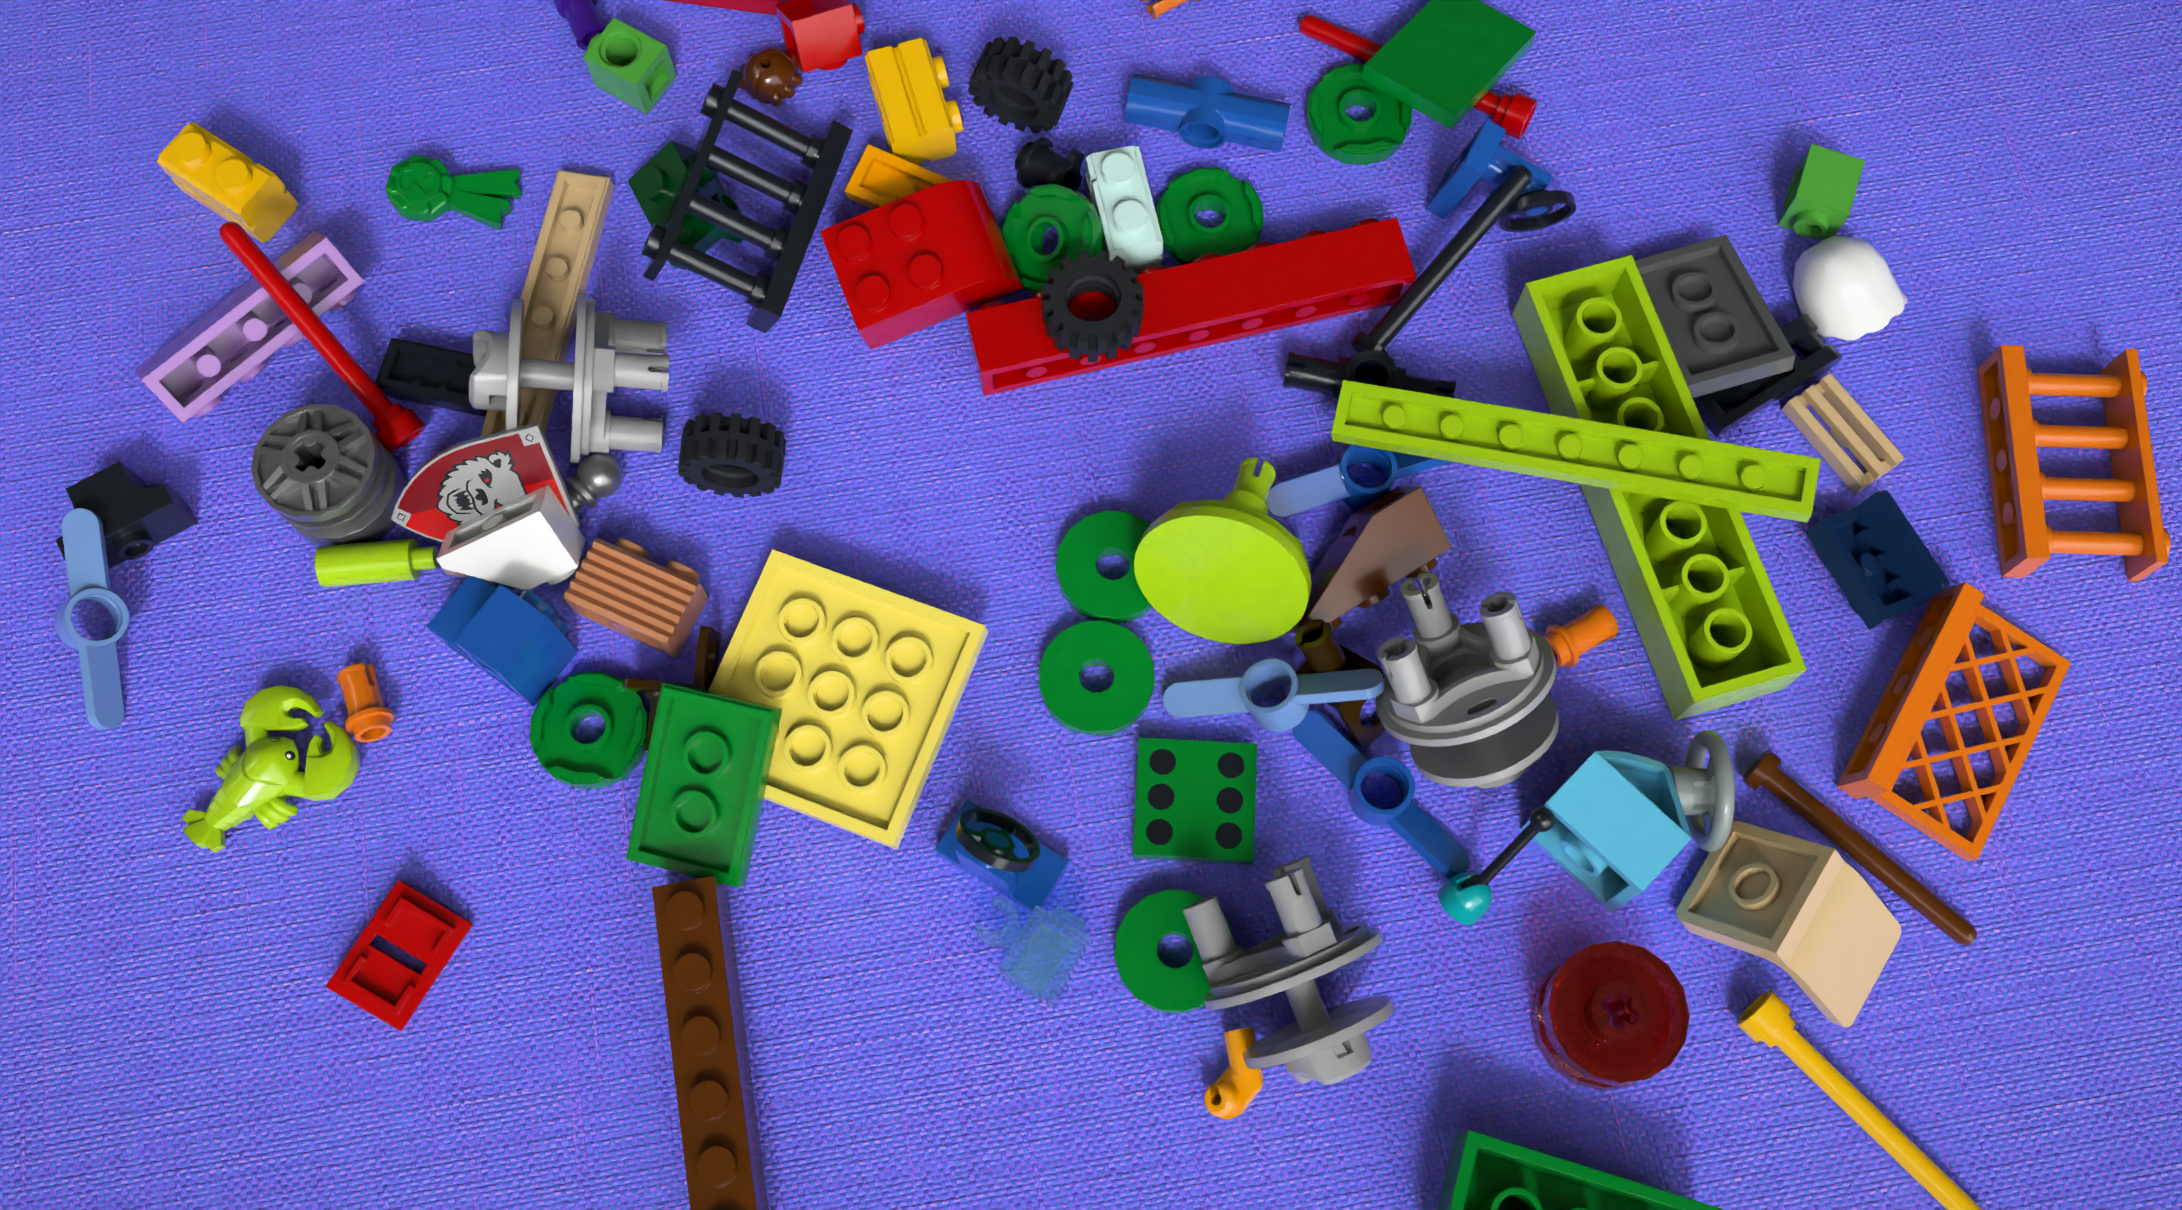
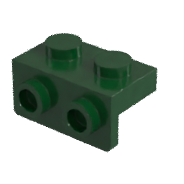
M670 141L628 180L651 228L654 223L662 227L664 226L695 149ZM705 166L695 192L742 214L737 202L726 193L717 176L719 171ZM687 212L676 237L677 240L704 253L722 237L738 243L743 241V239ZM670 262L671 266L686 270L685 268L673 262Z

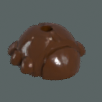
M767 48L756 53H750L748 61L739 68V72L743 76L738 88L746 90L753 99H758L759 102L780 106L785 98L794 97L795 86L803 83L802 77L797 73V65L792 61L789 53L779 48Z

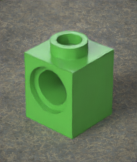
M615 17L602 33H598L592 38L587 52L583 56L597 88L645 114L651 111L677 77L667 45Z
M1811 144L1793 172L1778 225L1794 230L1797 234L1811 239L1819 238L1825 240L1835 236L1850 215L1865 160Z

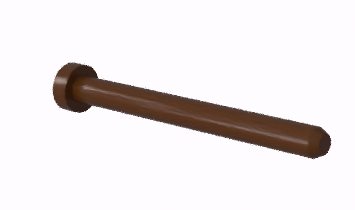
M1770 749L1766 750L1744 774L1742 781L1751 789L1756 790L1761 785L1957 944L1968 946L1976 939L1978 934L1973 924L1779 769L1778 765L1782 759Z

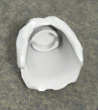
M1832 236L1803 252L1795 263L1793 289L1801 316L1808 314L1818 328L1815 333L1820 339L1837 337L1849 341L1857 340L1867 333L1877 332L1887 326L1892 317H1898L1903 312L1908 301L1907 297L1900 290L1886 260L1862 238Z

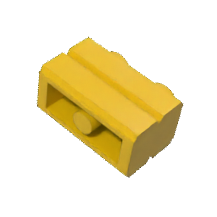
M923 38L898 43V46L895 48L890 45L867 51L864 57L868 78L891 154L916 165L923 164L927 159L931 162L954 156L955 152H957L955 133L962 132L963 125L956 100L945 101L942 89L949 87L942 56L931 57L927 41Z
M194 122L187 124L158 155L157 163L172 177L171 179L182 192L227 221L238 223L247 234L261 243L269 241L296 211L297 201L285 189V185L275 173L259 163L256 164L250 157Z

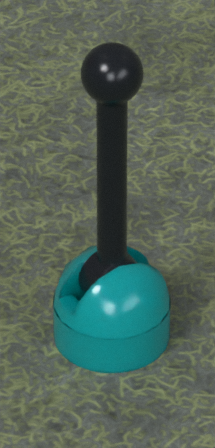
M1546 807L1534 809L1530 815V824L1481 874L1474 871H1462L1450 877L1437 893L1439 902L1444 910L1459 923L1467 926L1474 925L1488 911L1493 900L1492 890L1488 883L1539 832H1547L1553 828L1555 824L1554 813Z

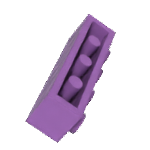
M316 230L273 262L275 267L318 317L327 310L333 313L341 309L357 294L354 289L365 282L330 240ZM252 278L135 370L141 381L184 423L193 415L199 418L210 412L223 399L221 393L238 380L243 383L256 376L268 364L267 357L281 346L290 347L305 336L258 281Z

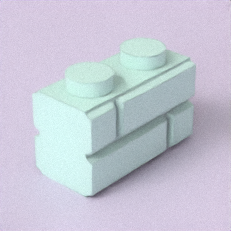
M1132 145L1091 153L1086 156V190L1089 201L1095 206L1102 223V251L1107 252V260L1112 262L1118 256L1125 260V270L1132 267L1137 275L1146 268L1162 266L1163 239L1139 146Z

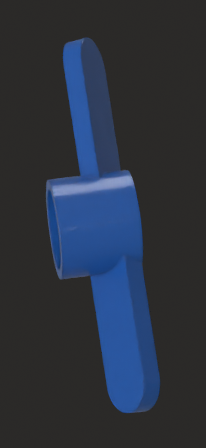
M1351 445L1344 452L1341 462L1273 483L1266 504L1268 511L1278 517H1287L1337 500H1342L1352 508L1360 509L1389 492L1396 479L1447 464L1451 461ZM1358 463L1373 465L1382 472L1385 483L1375 488L1361 487L1351 480L1347 469Z
M1314 709L1308 710L1301 723L1292 728L1294 737L1349 789V803L1357 817L1371 825H1389L1435 870L1446 878H1450L1459 872L1467 871L1470 866V859L1466 851L1412 801L1415 792V782L1406 765L1392 757L1381 756L1371 759L1322 712ZM1370 774L1389 776L1398 784L1401 790V803L1397 807L1387 810L1372 806L1366 801L1361 792L1362 779Z

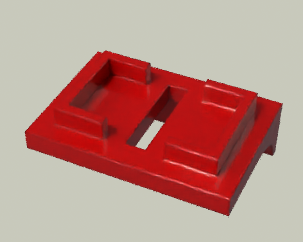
M398 880L325 987L402 1031L473 924ZM379 935L423 961L427 966L419 974L370 944Z

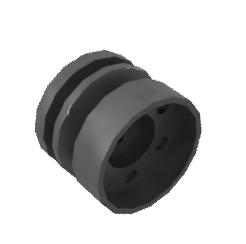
M308 404L288 411L266 428L254 449L251 472L257 492L309 542L318 546L375 542L395 527L396 522L392 521L391 517L395 505L407 484L403 468L355 413L334 404Z

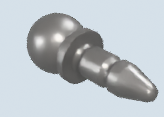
M594 453L585 457L577 468L576 477H568L565 480L566 485L571 490L568 494L576 513L582 509L584 503L591 509H594L598 506V498L613 495L621 486L623 472L618 461L608 454Z

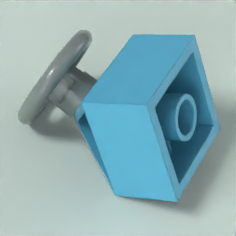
M1707 729L1697 733L1691 741L1685 766H1666L1662 762L1628 752L1595 751L1542 806L1554 813L1555 824L1551 830L1539 832L1532 840L1612 913L1642 893L1692 837L1701 849L1708 852H1714L1723 847L1731 831L1735 807L1734 774L1728 748L1718 733ZM1708 751L1710 758L1707 768H1704L1705 757ZM1530 819L1521 828L1522 831L1530 824Z

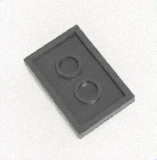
M1727 235L1635 260L1692 398L1793 369L1796 355Z

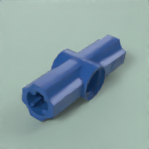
M1134 73L1128 89L1124 122L1179 132L1180 137L1186 143L1203 149L1218 148L1224 142L1281 152L1291 104L1235 93V89L1230 83L1212 76L1197 77L1190 84Z

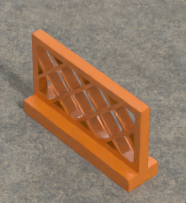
M1964 582L1944 590L1931 598L1836 787L1855 799L1870 798L1964 860L1973 861L1978 860L2072 662L1983 606L1981 602L1985 594ZM1974 623L1990 633L1996 655L1976 659L1969 638V633ZM2027 656L2046 668L2037 689L2025 690L2015 658ZM1957 657H1959L1960 663L1955 664ZM1999 662L2009 695L1989 699L1979 666ZM1963 670L1973 703L1952 708L1945 682L1951 672ZM2033 697L2031 702L2029 703L2028 698ZM2012 701L2019 727L2014 737L2002 740L1992 706ZM1934 704H1935L1936 711H1935V712H1931V710H1932V708H1933V706H1934ZM1976 710L1986 744L1965 748L1955 714ZM1939 718L1949 752L1928 757L1921 736V730L1926 721ZM2010 745L2006 752L2004 746ZM1989 750L1996 775L1990 787L1978 789L1968 754ZM1909 754H1911L1912 761L1906 762ZM1952 758L1962 793L1941 798L1930 763ZM1915 767L1925 802L1911 804L1892 792L1901 771L1904 769ZM1986 794V796H1985V798H1984V800H1983V802H1982V799H1981V796H1980V795ZM1965 799L1972 821L1966 838L1950 828L1943 804ZM1928 808V811H1929V814H1930V815H1928L1927 813H1925V812L1922 811L1921 809Z

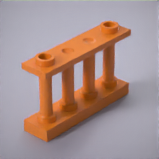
M2000 345L1977 369L2001 577L2025 578L2051 559V553L2124 555L2128 581H2140L2167 564L2171 541L2168 531L2163 527L2145 404L2147 378L2145 373L2140 370L2138 349H2125L2101 370L2099 375L2032 373V370L2026 367L2024 346ZM2030 395L2102 397L2106 426L2039 424L2032 416ZM2037 447L2109 449L2114 479L2045 477V474L2039 471ZM2043 500L2117 502L2121 532L2052 530L2046 524Z

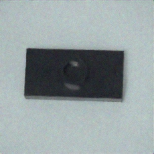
M391 338L375 384L386 397L486 417L488 411L474 409L469 402V379L471 373L476 368L473 354Z

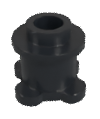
M1041 137L1034 143L1028 142L1022 147L1015 160V170L1018 171L1017 183L1024 188L1058 184L1077 190L1082 180L1080 169L1084 160V154L1074 149L1067 157L1054 149L1052 141L1046 137Z

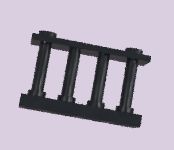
M733 69L723 86L721 87L713 82L705 97L700 113L707 116L708 120L664 226L662 227L654 223L643 246L641 254L650 258L643 277L654 281L666 264V261L673 262L745 296V303L753 306L746 325L766 334L781 318L853 130L833 120L821 137L814 133L811 137H808L733 99L743 76L742 73ZM724 120L801 157L800 163L807 166L802 181L795 179L791 183L714 145ZM705 166L782 202V209L789 212L784 227L782 228L777 225L774 229H771L695 192ZM686 212L764 249L763 255L771 259L765 275L758 272L754 277L677 240L676 237Z

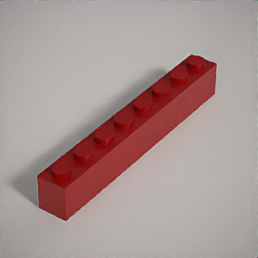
M1397 217L1382 221L1369 218L1361 220L1346 229L1328 233L1323 230H1314L1292 241L1278 244L1260 242L1238 253L1224 256L1206 254L1184 265L1170 268L1166 266H1152L1144 269L1137 275V282L1142 283L1144 298L1141 330L1137 338L1132 337V345L1126 351H1123L1120 347L1117 348V357L1107 360L1104 353L1098 354V362H1088V354L1082 353L1079 360L1069 357L1068 348L1060 352L1054 346L1053 337L1048 338L1045 332L1042 318V291L1033 295L1031 299L1008 304L1001 301L984 304L977 311L966 313L969 339L983 395L987 396L1395 304L1412 285L1416 273ZM1086 292L1076 296L1070 302L1068 308L1079 319L1100 321L1110 317L1115 312L1117 305L1108 295L1100 292Z

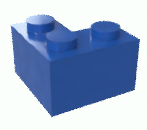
M468 576L426 626L446 646L533 707L577 654V650L565 637L569 627L553 615L554 609L545 601L527 589L519 593L511 586L496 582L489 584L484 579Z

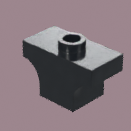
M120 461L66 488L74 509H88L100 516L103 522L108 569L126 560L138 559L147 555L153 550L155 545L198 523L189 504L165 484L148 488L146 482ZM63 536L56 539V542L65 559Z

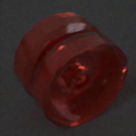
M1621 941L1591 944L1549 970L1535 991L1530 1015L1535 1044L1549 1066L1571 1083L1595 1090L1626 1087L1636 1082L1647 1080L1670 1066L1686 1042L1690 1018L1684 988L1668 964L1644 947ZM1610 1013H1611V1015H1612V1017H1613V1025H1612V1026H1610V1025L1608 1024L1609 1021H1610Z

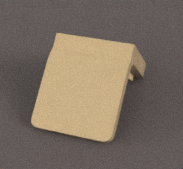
M1733 821L1729 837L1723 847L1708 854L1676 909L1677 918L1690 933L1762 957L1782 968L1831 1023L1845 1028L1850 1027L1854 1023L1901 936L1899 922L1864 878L1843 860L1835 848L1741 821Z

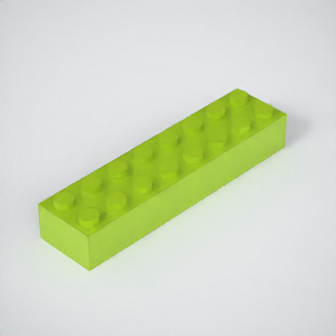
M1632 255L1525 284L1512 314L1553 415L1710 440ZM1580 484L1674 721L1784 690L1807 670L1741 511Z

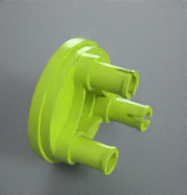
M1256 457L1247 458L1241 462L1233 489L1224 496L1223 500L1181 502L1157 518L1145 530L1135 553L1134 571L1137 583L1143 595L1154 609L1181 629L1212 641L1230 644H1253L1275 639L1290 631L1300 621L1306 611L1311 594V575L1302 543L1284 526L1268 516L1266 500L1270 488L1275 481L1276 471L1268 461L1264 460L1259 476H1254L1253 473L1258 462Z

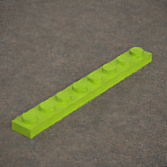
M1343 380L1331 431L1332 441L1806 523H1808L1812 516L1821 462L1820 458Z

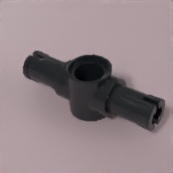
M1364 350L1357 353L1353 358L1340 356L1338 362L1289 352L1282 387L1331 395V401L1338 402L1343 380L1357 382L1360 379H1370L1383 387L1454 398L1452 394L1455 392L1456 381H1445L1406 374V368L1397 367L1390 356L1379 350Z

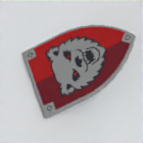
M539 422L470 439L441 451L415 472L404 487L391 517L392 521L404 528L443 543L447 531L549 485L577 528L580 527L579 518Z

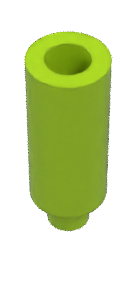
M413 538L319 546L315 553V572L318 582L322 587L418 580L421 570L439 568L440 564L436 560L439 550L436 546L419 547L417 541Z

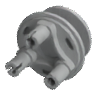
M578 290L575 362L523 358L524 300H512L510 332L477 330L474 333L473 360L476 368L471 373L469 379V402L474 409L506 411V430L519 427L522 387L573 391L570 463H579L580 455H589V452L609 453V449L661 453L663 419L611 415V410L606 409L607 392H613L614 387L668 391L669 354H665L667 321L652 322L615 319V313L595 311L596 300L587 299V290Z
M1430 572L1417 575L1422 592L1419 589L1417 590L1413 579L1409 578L1402 583L1400 590L1416 625L1413 630L1415 641L1412 639L1407 641L1406 637H1395L1383 643L1377 651V657L1386 672L1384 676L1385 689L1375 699L1376 711L1380 721L1391 735L1399 740L1410 743V754L1416 768L1423 776L1433 782L1454 787L1477 786L1480 789L1508 784L1521 776L1531 764L1549 749L1559 730L1558 711L1553 699L1548 694L1553 685L1557 670L1552 648L1543 636L1526 628L1514 593L1499 592L1486 597L1480 604L1481 608H1479L1483 622L1462 625L1458 617L1449 612L1437 575Z
M1308 855L1272 869L1276 877L1264 882L1285 932L1246 950L1243 946H1236L1216 895L1184 907L1182 911L1202 959V966L1209 982V991L1202 998L1207 1009L1229 1008L1285 990L1297 1021L1268 1034L1250 1045L1242 1053L1247 1068L1261 1069L1285 1064L1288 1073L1298 1083L1304 1084L1315 1080L1324 1085H1329L1359 1073L1371 1062V1049L1365 1032L1390 1017L1395 1008L1389 996L1380 995L1354 1000L1326 1009L1314 979L1365 955L1381 944L1384 938L1380 928H1369L1366 922L1342 926L1335 907L1327 906Z

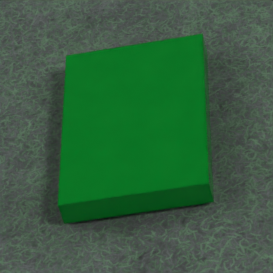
M1430 0L1365 63L1361 79L1445 127L1452 129L1532 46L1536 31L1479 0Z
M662 683L626 859L698 878L714 876L720 883L738 888L746 885L782 708L677 683Z

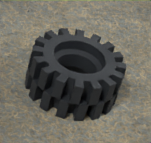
M1002 37L994 38L993 43L989 41L985 44L968 83L969 95H974L972 101L976 106H985L983 112L989 117L993 115L999 116V123L1007 126L1008 121L1014 123L1016 130L1024 132L1026 126L1029 127L1032 133H1040L1041 128L1046 132L1052 130L1053 125H1057L1073 88L1070 70H1063L1065 63L1060 58L1051 60L1052 52L1048 49L1043 48L1041 52L1035 50L1034 42L1026 40L1025 45H1020L1017 37H1009L1007 42Z

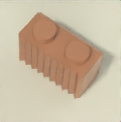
M619 538L616 544L613 545L602 539H595L592 548L587 552V557L582 560L581 568L576 571L575 578L570 581V586L564 593L565 601L581 617H586L601 626H606L653 649L677 658L709 599L703 586L698 582L700 575L691 568L676 561H669L666 568L647 560L649 553L629 540Z

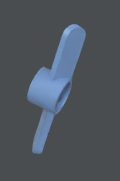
M77 508L69 511L64 516L61 524L70 598L64 601L56 612L55 629L60 639L66 645L79 651L85 708L89 723L98 730H107L118 727L124 719V704L116 641L123 636L128 627L129 612L124 601L111 591L103 522L97 513L88 509ZM93 600L102 604L109 611L112 627L110 633L104 639L89 640L81 636L73 627L71 613L73 607L79 601Z
M1265 659L1252 665L1243 676L1173 683L1167 687L1163 694V704L1169 714L1178 718L1250 712L1258 725L1263 729L1271 732H1284L1301 723L1308 712L1309 704L1372 699L1384 691L1385 683L1383 674L1376 669L1297 675L1288 663L1279 659ZM1278 684L1291 685L1289 695L1280 704L1268 708L1258 706L1262 694L1270 687Z

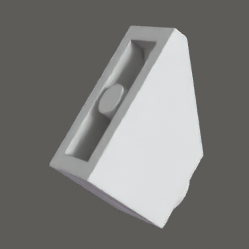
M546 485L447 531L436 560L443 569L529 590L545 582L549 585H554L570 577L579 566L585 538L549 485Z

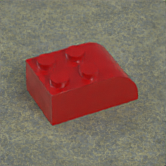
M954 180L939 183L820 231L858 332L871 350L1023 289L982 185L975 181Z

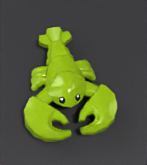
M278 685L262 689L245 702L239 719L241 727L245 730L246 750L242 753V747L238 744L233 746L224 756L221 763L215 769L217 775L224 780L223 784L218 788L215 796L210 801L209 808L205 812L188 809L182 818L188 824L184 827L183 831L200 848L208 847L211 851L217 853L226 848L225 831L231 827L238 826L245 820L251 819L254 815L266 828L270 830L276 828L278 824L288 821L290 816H296L299 810L295 805L284 801L289 795L312 801L334 799L353 784L360 769L357 746L343 728L332 721H327L324 723V727L331 738L332 747L330 751L324 752V740L315 733L309 743L305 772H301L299 753L295 742L286 737H269V731L289 733L309 727L303 717H291L294 710H306L317 718H320L324 711L314 697L300 688Z

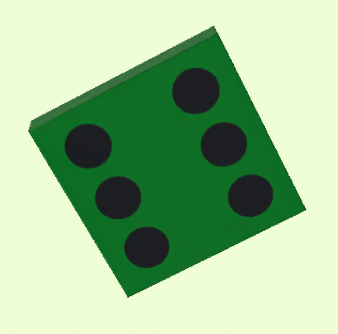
M1139 737L1133 859L1252 865L1254 861L1257 744Z

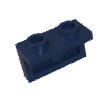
M1887 490L1876 492L1857 507L1823 519L1805 531L1815 547L1819 559L1829 568L1848 597L1851 608L1861 617L1869 630L1910 613L1947 589L1950 585L1949 580Z

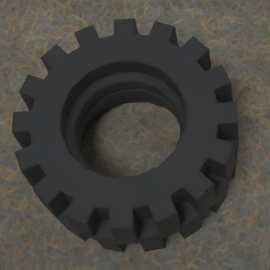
M1088 251L1078 252L1077 261L1073 262L1067 256L1060 261V270L1053 267L1048 273V283H1044L1042 289V318L1048 338L1053 337L1054 346L1060 352L1068 348L1069 357L1079 360L1081 353L1088 354V362H1098V354L1104 353L1107 360L1117 357V348L1120 347L1123 351H1126L1132 345V337H1138L1144 312L1143 287L1141 282H1137V273L1132 267L1125 270V260L1116 256L1112 262L1108 261L1107 252L1097 251L1096 258H1089ZM1100 292L1113 299L1117 308L1106 319L1085 321L1074 316L1068 306L1080 294Z
M721 412L711 413V417L701 414L695 416V421L689 419L683 428L678 473L680 477H684V481L689 485L697 484V489L702 491L714 490V494L724 496L725 493H730L733 497H743L744 494L757 497L761 496V491L769 494L774 492V488H779L781 485L786 439H784L782 431H776V426L771 423L761 424V419L753 416L745 419L741 418V414L738 413L724 416Z

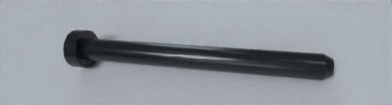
M1522 165L1513 168L1367 335L1362 331L1358 332L1350 341V344L1358 353L1364 350H1379L1388 355L1384 350L1530 184L1532 178L1530 170Z

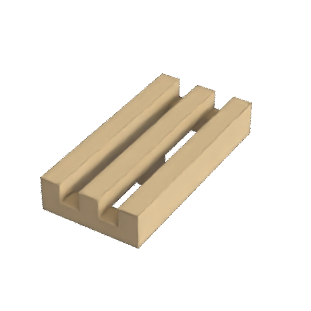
M1831 373L1823 377L1815 386L1813 384L1804 390L1800 396H1795L1789 400L1781 409L1855 495L1898 466L1905 459ZM1810 404V406L1824 420V422L1831 429L1830 434L1813 416V414L1806 408V406ZM1839 444L1842 447H1847L1868 472L1864 474Z

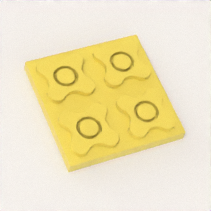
M772 549L708 691L782 708L764 799L898 850L985 642L988 630L985 625Z

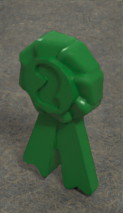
M412 155L408 159L393 165L385 187L387 198L400 216L409 220L429 222L452 210L497 230H502V218L509 215L512 211L510 203L504 199H519L522 197L520 188L517 185L521 179L520 170L512 169L452 176L439 159H431L420 155Z

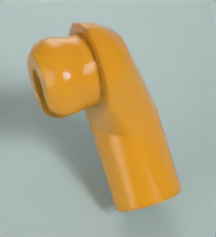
M1242 1028L1224 1033L1229 1066L1214 1084H1210L1206 1088L1204 1093L1205 1107L1214 1116L1222 1119H1232L1242 1114L1262 1089L1264 1082L1262 1068H1247L1242 1057V1053L1256 1042L1254 1028Z

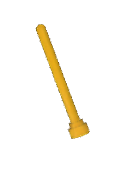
M1768 990L1760 995L1740 1015L1736 1022L1740 1029L1755 1043L1763 1041L1769 1048L1776 1045L1946 1210H1983L1794 1029L1796 1021L1789 1015L1791 1008L1773 990Z

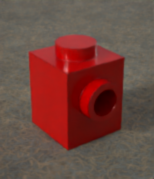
M791 0L776 5L786 51L803 73L817 68L821 70L837 69L844 66L848 61L847 59L863 55L859 35L865 33V27L860 9L855 2L850 3L848 0Z

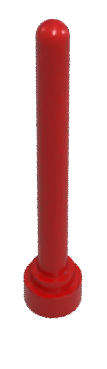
M1305 15L1299 21V30L1303 35L1365 62L1371 59L1384 46L1314 15ZM1488 91L1473 108L1493 116L1492 122L1504 128L1506 135L1520 140L1534 115L1538 99L1519 91L1515 96L1506 92L1503 97Z
M229 221L221 225L219 235L223 242L375 418L372 425L378 430L375 436L382 445L392 454L416 438L426 428V425L413 409L405 410L400 403L392 404L238 223Z

